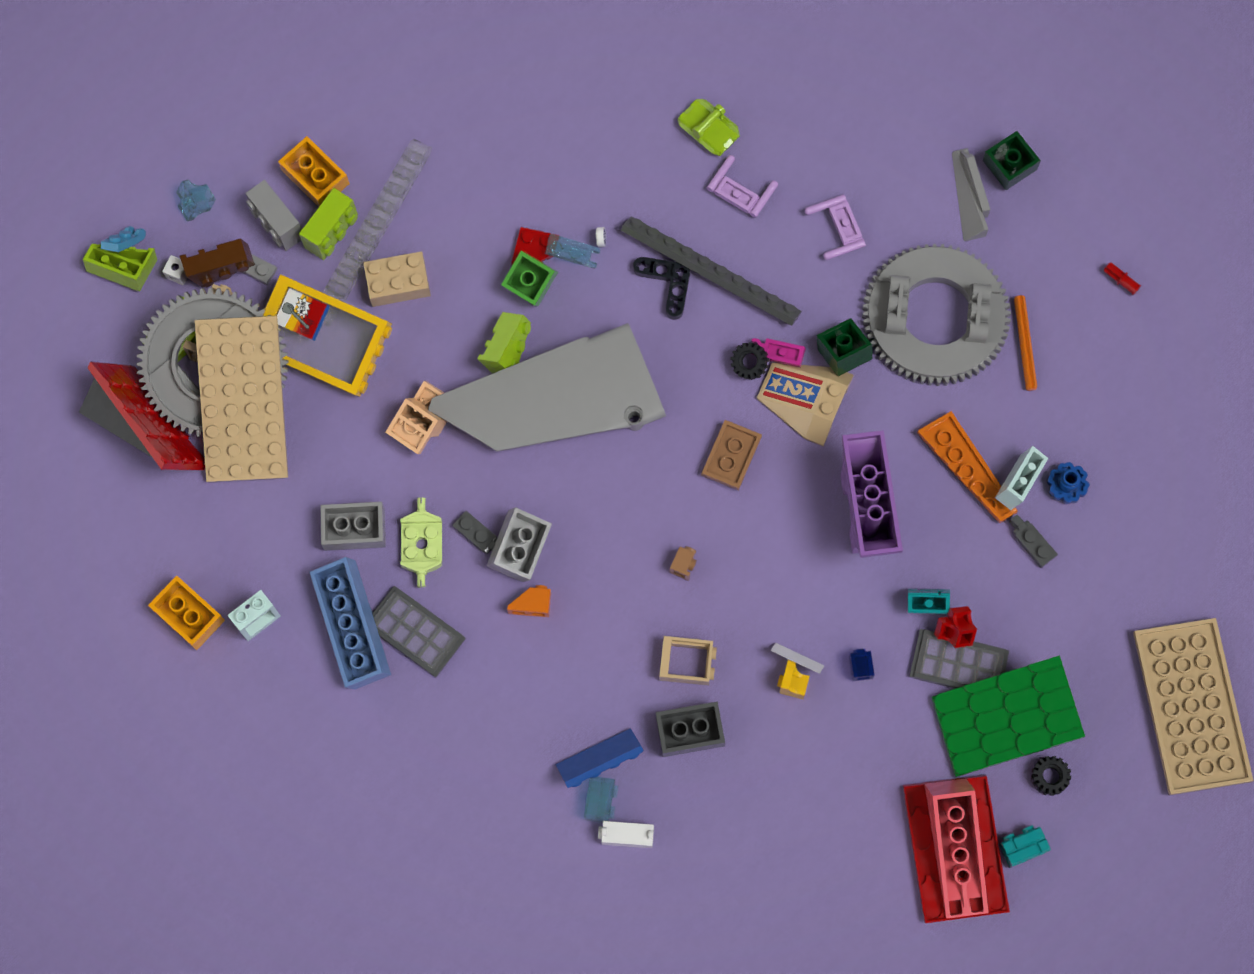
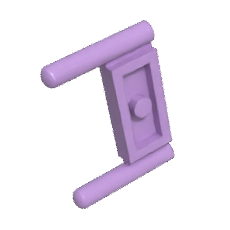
M729 155L707 186V189L756 218L777 188L778 182L771 181L763 195L759 197V195L724 176L735 161V157Z
M844 194L805 208L806 215L828 208L844 245L825 252L824 259L829 260L866 246Z

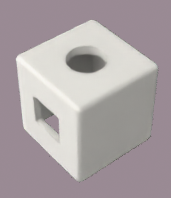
M171 255L162 272L167 279L184 285L187 277L181 259ZM175 264L179 265L177 270H172Z

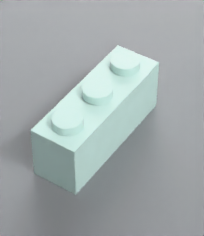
M1034 446L1022 453L995 498L1010 510L1022 503L1047 462L1048 457Z

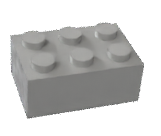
M265 180L245 193L248 198L246 203L250 207V212L256 219L259 218L262 227L267 233L270 232L273 236V241L278 247L282 246L287 251L301 241L299 236L302 230L300 223Z
M365 502L321 505V545L324 550L386 547L385 508L383 503Z
M516 507L508 510L487 567L521 582L529 581L552 523Z

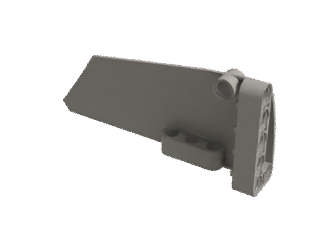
M628 323L592 338L583 337L436 396L432 398L428 409L438 417L497 452L617 429L629 428L633 431H638L645 424L666 417L650 373ZM633 416H638L640 418L639 421L635 423L630 422V419Z

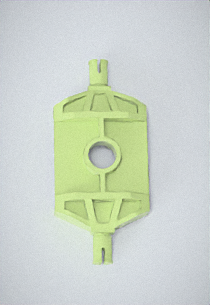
M423 497L422 503L421 498H417L416 512L400 519V565L402 568L416 573L418 588H421V581L422 588L426 587L425 575L427 573L435 571L442 566V519L425 510L426 498ZM421 539L428 542L427 547L424 549H419L416 546L417 542Z

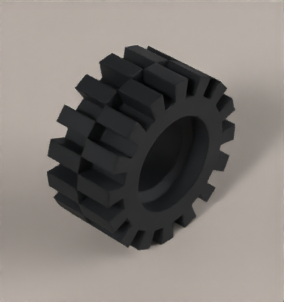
M749 342L742 343V346L738 345L736 347V351L733 350L734 356L730 359L733 361L731 367L734 368L733 371L738 376L753 380L760 378L761 374L764 375L766 373L765 369L769 367L767 365L769 358H767L768 353L764 351L763 347ZM749 353H753L757 358L756 365L751 369H747L743 364V358Z
M1046 756L1035 764L1032 769L1031 780H1033L1032 784L1037 787L1036 790L1038 792L1041 791L1044 795L1050 794V796H1054L1055 794H1060L1068 787L1071 780V769H1068V764L1064 763L1062 758ZM1047 768L1055 769L1059 774L1058 782L1054 784L1046 782L1043 777L1044 771Z

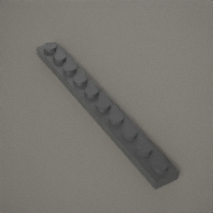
M631 216L622 226L621 231L791 326L802 312L794 305L786 303L776 295L763 290L760 286L754 285L742 276L734 274L727 270L726 267L718 265L708 257L693 251L692 248L682 245L674 238L668 237L656 228L643 223L640 219Z

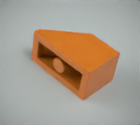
M536 585L535 588L530 587L508 605V614L549 617L551 589H547V586Z

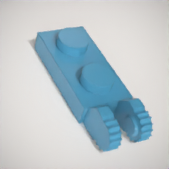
M128 226L124 231H120L119 234L110 235L109 238L101 241V249L120 252L142 241L146 236V231L142 228L135 231L133 227Z

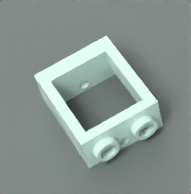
M260 590L228 614V617L247 641H249L281 617V615L262 590Z

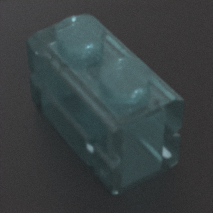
M590 778L584 820L603 823V821L614 819L616 806H612L613 798H617L619 786L615 785L614 779Z

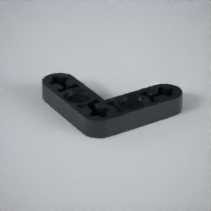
M648 257L637 258L633 263L634 272L637 276L670 281L666 314L672 320L681 318L684 313L690 269L678 262ZM641 263H644L645 267H647L643 271L638 267ZM651 264H654L653 273L650 272ZM663 265L667 268L665 274H658L656 271L658 266ZM680 269H683L684 273H686L682 275V282L678 281L679 274L677 272ZM675 287H681L684 292L682 295L676 296L672 290ZM674 301H678L677 309L680 310L676 311V314H673L671 310L674 307Z

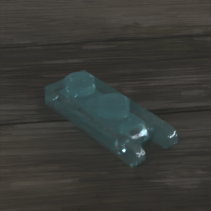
M550 234L545 254L590 268H596L597 263L590 261L592 253H600V248Z

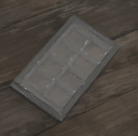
M395 586L373 612L379 637L434 677L439 675L466 640L462 634Z
M920 629L909 677L954 689L1005 673L1010 650L975 641L973 646L954 648L950 642L937 639L933 631Z

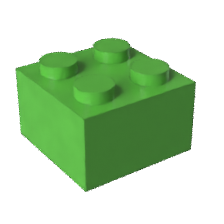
M521 251L501 285L531 304L539 306L557 276L558 271L530 254Z

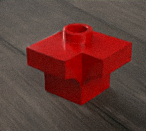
M968 606L950 608L947 617L938 618L934 632L936 638L950 642L954 648L973 646L977 628L971 619V609Z

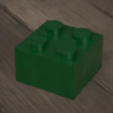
M1015 131L985 151L982 160L1005 190H1008L1035 172L1041 162L1018 131Z
M852 318L816 335L817 350L837 376L873 359L872 344Z

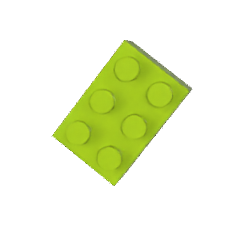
M335 188L331 190L299 233L306 250L322 260L333 253L336 243L345 237L348 227L354 225L358 218L353 199Z

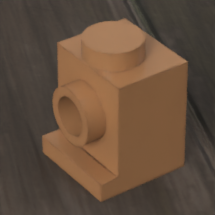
M680 546L671 564L670 573L689 581L690 572L688 571H693L697 562L694 559L696 550L685 546V548Z

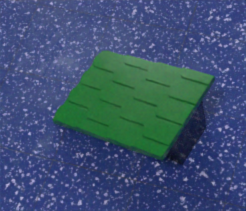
M1060 655L932 696L955 778L1085 737Z

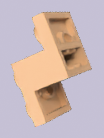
M423 381L414 398H405L385 433L416 454H421L430 437L439 436L447 421L428 410L432 398L444 394V392L428 381Z

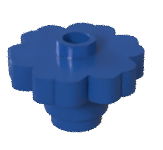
M1071 462L1060 463L1057 469L1051 470L1047 479L1048 485L1051 486L1049 493L1057 501L1062 499L1065 504L1077 503L1080 497H1084L1087 494L1090 486L1089 482L1086 481L1087 472L1081 466L1074 467Z

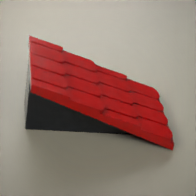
M100 362L89 363L88 370L94 376V380L79 413L151 456L161 470L205 469V458L188 440L189 435L185 431H181L180 425L173 427L174 420L167 423V415L161 418L162 410H154L157 406L156 403L149 404L153 398L145 397L149 391L141 389L146 383L139 382V379L144 376L137 374L138 369L135 366Z

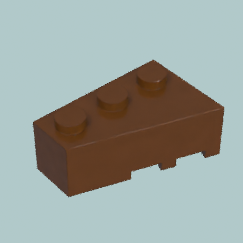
M240 238L216 245L217 249L208 252H205L204 249L198 250L199 254L186 257V254L180 255L186 277L200 287H210L216 281L226 280L237 272L247 271L249 267L255 265L248 243Z

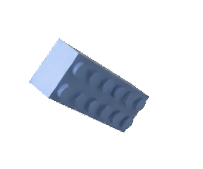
M344 557L311 571L312 582L345 688L356 690L390 676V668L356 560Z

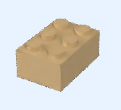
M422 251L363 262L372 307L431 296Z

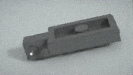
M465 511L453 524V527L483 553L488 554L490 551L492 552L497 536L469 512Z
M1017 514L1009 521L1015 528L1013 531L1015 539L1040 568L1044 567L1058 555L1028 520L1024 522Z

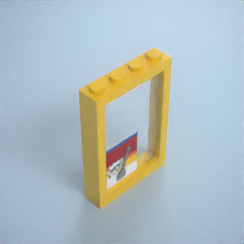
M280 274L265 308L264 316H278V329L280 328L281 330L279 336H284L280 344L287 345L282 349V351L288 352V355L283 357V359L289 361L286 365L360 397L368 387L367 380L369 375H372L376 369L375 362L377 357H380L383 353V343L391 335L392 323Z

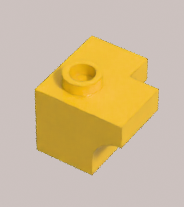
M788 660L784 675H780L777 687H781L779 693L804 699L810 676L801 674L796 668V662Z

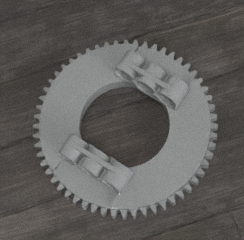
M925 244L924 248H921L919 245L916 250H913L912 247L909 248L908 253L903 250L901 256L895 254L894 260L888 259V265L883 264L882 270H877L878 276H873V282H870L868 286L870 289L866 290L865 295L867 296L864 297V303L866 304H863L862 308L865 312H863L862 317L866 318L863 320V325L867 326L864 332L870 333L867 335V339L873 340L871 342L872 347H876L874 353H881L879 360L886 359L885 366L892 364L891 371L899 369L898 376L905 373L906 380L913 376L914 383L920 378L922 385L925 380H928L929 386L932 385L933 381L936 382L937 386H940L941 381L944 382L945 386H948L949 380L953 384H956L957 378L964 382L965 376L971 379L972 373L977 376L980 372L979 369L985 370V364L991 365V359H996V353L999 354L1001 352L1000 347L1004 346V340L1007 339L1008 334L1006 332H1009L1010 329L1007 325L1011 322V319L1007 317H1010L1011 311H1008L1010 304L1005 303L1009 297L1003 296L1006 289H1001L1002 281L997 282L999 276H993V269L988 270L987 263H980L981 258L975 259V254L970 256L967 254V250L961 252L959 247L954 250L952 245L945 248L944 244H941V247H937L936 244H933V247H929L928 244ZM926 283H944L954 287L963 294L968 301L966 333L960 339L950 344L932 345L918 340L908 331L906 322L909 293L916 287Z
M201 288L199 294L195 289L192 290V296L185 292L184 299L178 295L176 296L177 302L173 299L169 300L170 306L164 304L162 306L164 311H156L159 317H151L154 324H146L150 330H143L142 333L147 338H140L144 345L138 346V349L143 351V353L137 354V357L142 359V361L136 364L143 369L137 371V374L144 375L143 378L139 379V382L146 383L141 388L142 390L149 391L145 397L153 398L149 404H157L154 410H162L160 417L162 418L167 415V423L174 420L173 427L181 424V431L188 427L189 434L196 430L198 437L203 432L200 389L178 364V353L182 343L195 331V320L257 317L264 316L266 311L265 308L260 311L258 310L259 303L252 306L253 299L251 298L245 301L244 294L240 298L237 297L236 291L230 295L229 289H226L224 294H222L221 288H217L216 293H214L213 288H209L207 293L204 288ZM279 336L282 381L287 380V377L283 373L289 370L284 365L288 364L289 361L283 359V357L288 355V352L282 351L287 345L280 344L284 336Z

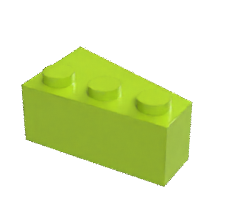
M91 244L83 258L87 272L139 292L157 262L154 248L144 250L129 247L120 252L101 249V244Z
M502 312L492 330L495 333L491 341L487 340L485 343L487 349L483 355L480 354L477 360L492 374L520 363L521 354L525 350V341L531 330V322L524 315Z

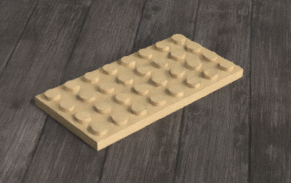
M278 316L195 320L206 482L288 478Z
M1216 618L1134 631L1133 635L1169 796L1253 782Z

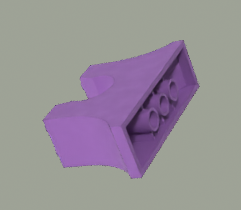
M884 430L842 435L843 465L840 477L843 495L848 496L851 527L849 536L852 554L859 553L860 558L902 553L903 548Z

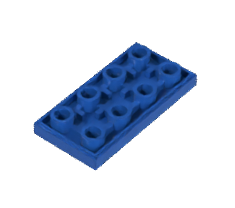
M630 728L555 765L567 788L577 787L586 779L598 777L601 772L609 768H616L620 763L628 759L637 758L644 750Z

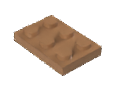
M724 420L701 476L739 491L760 443L762 434Z

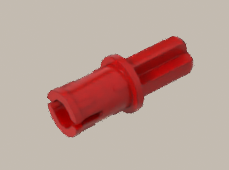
M1110 262L1104 268V272L1118 282L1117 285L1120 284L1132 295L1141 287V285L1128 276L1127 272L1124 273L1113 263Z

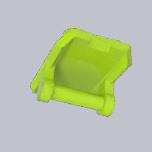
M696 99L677 120L681 128L707 150L718 156H721L740 137L738 126L724 115L725 109L720 104L714 107L706 99Z

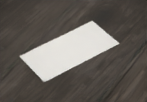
M775 643L771 649L772 652L819 674L825 666L778 643Z

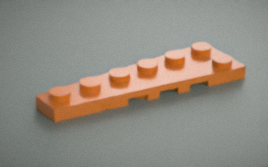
M952 411L917 431L921 439L999 523L1017 514L1016 508L1010 510L995 498L1002 486Z

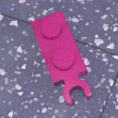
M757 338L752 339V343L763 347L764 351L768 353L767 358H769V361L801 368L806 350L804 346L766 338L764 344Z

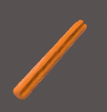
M1018 295L1014 298L1025 386L1027 391H1034L1037 389V380L1026 300L1024 295Z

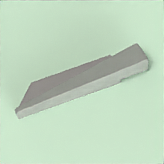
M968 148L956 150L952 153L963 240L970 241L986 237L988 226L985 218L988 217L991 209L973 154H969Z

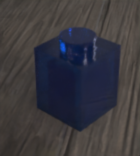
M865 649L853 650V653L849 655L852 682L873 679L874 668L871 651H866Z

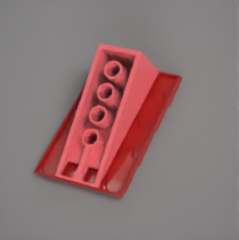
M987 775L903 785L924 922L932 923L1009 913Z

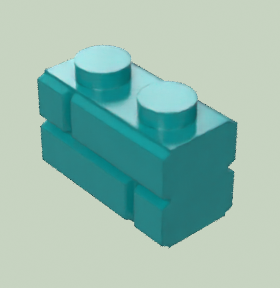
M908 588V613H949L950 589L918 590Z
M1031 825L1022 829L1023 834L1015 837L1014 833L1002 838L1004 842L1000 843L999 847L1009 868L1051 850L1041 827L1034 828Z

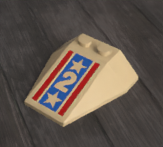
M772 362L757 399L804 439L824 447L832 423L854 375L846 372L837 376L831 367L801 365L800 368Z

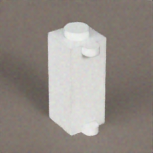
M603 821V826H599L598 839H602V845L653 848L654 825Z

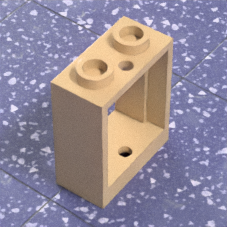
M664 636L659 681L709 686V680H714L715 668L711 667V660H716L717 647H713V641ZM671 646L707 650L705 677L669 674Z

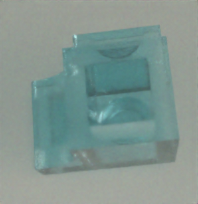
M189 179L182 181L176 192L181 200L178 207L186 221L194 220L199 214L210 211L216 200L207 184L195 185Z

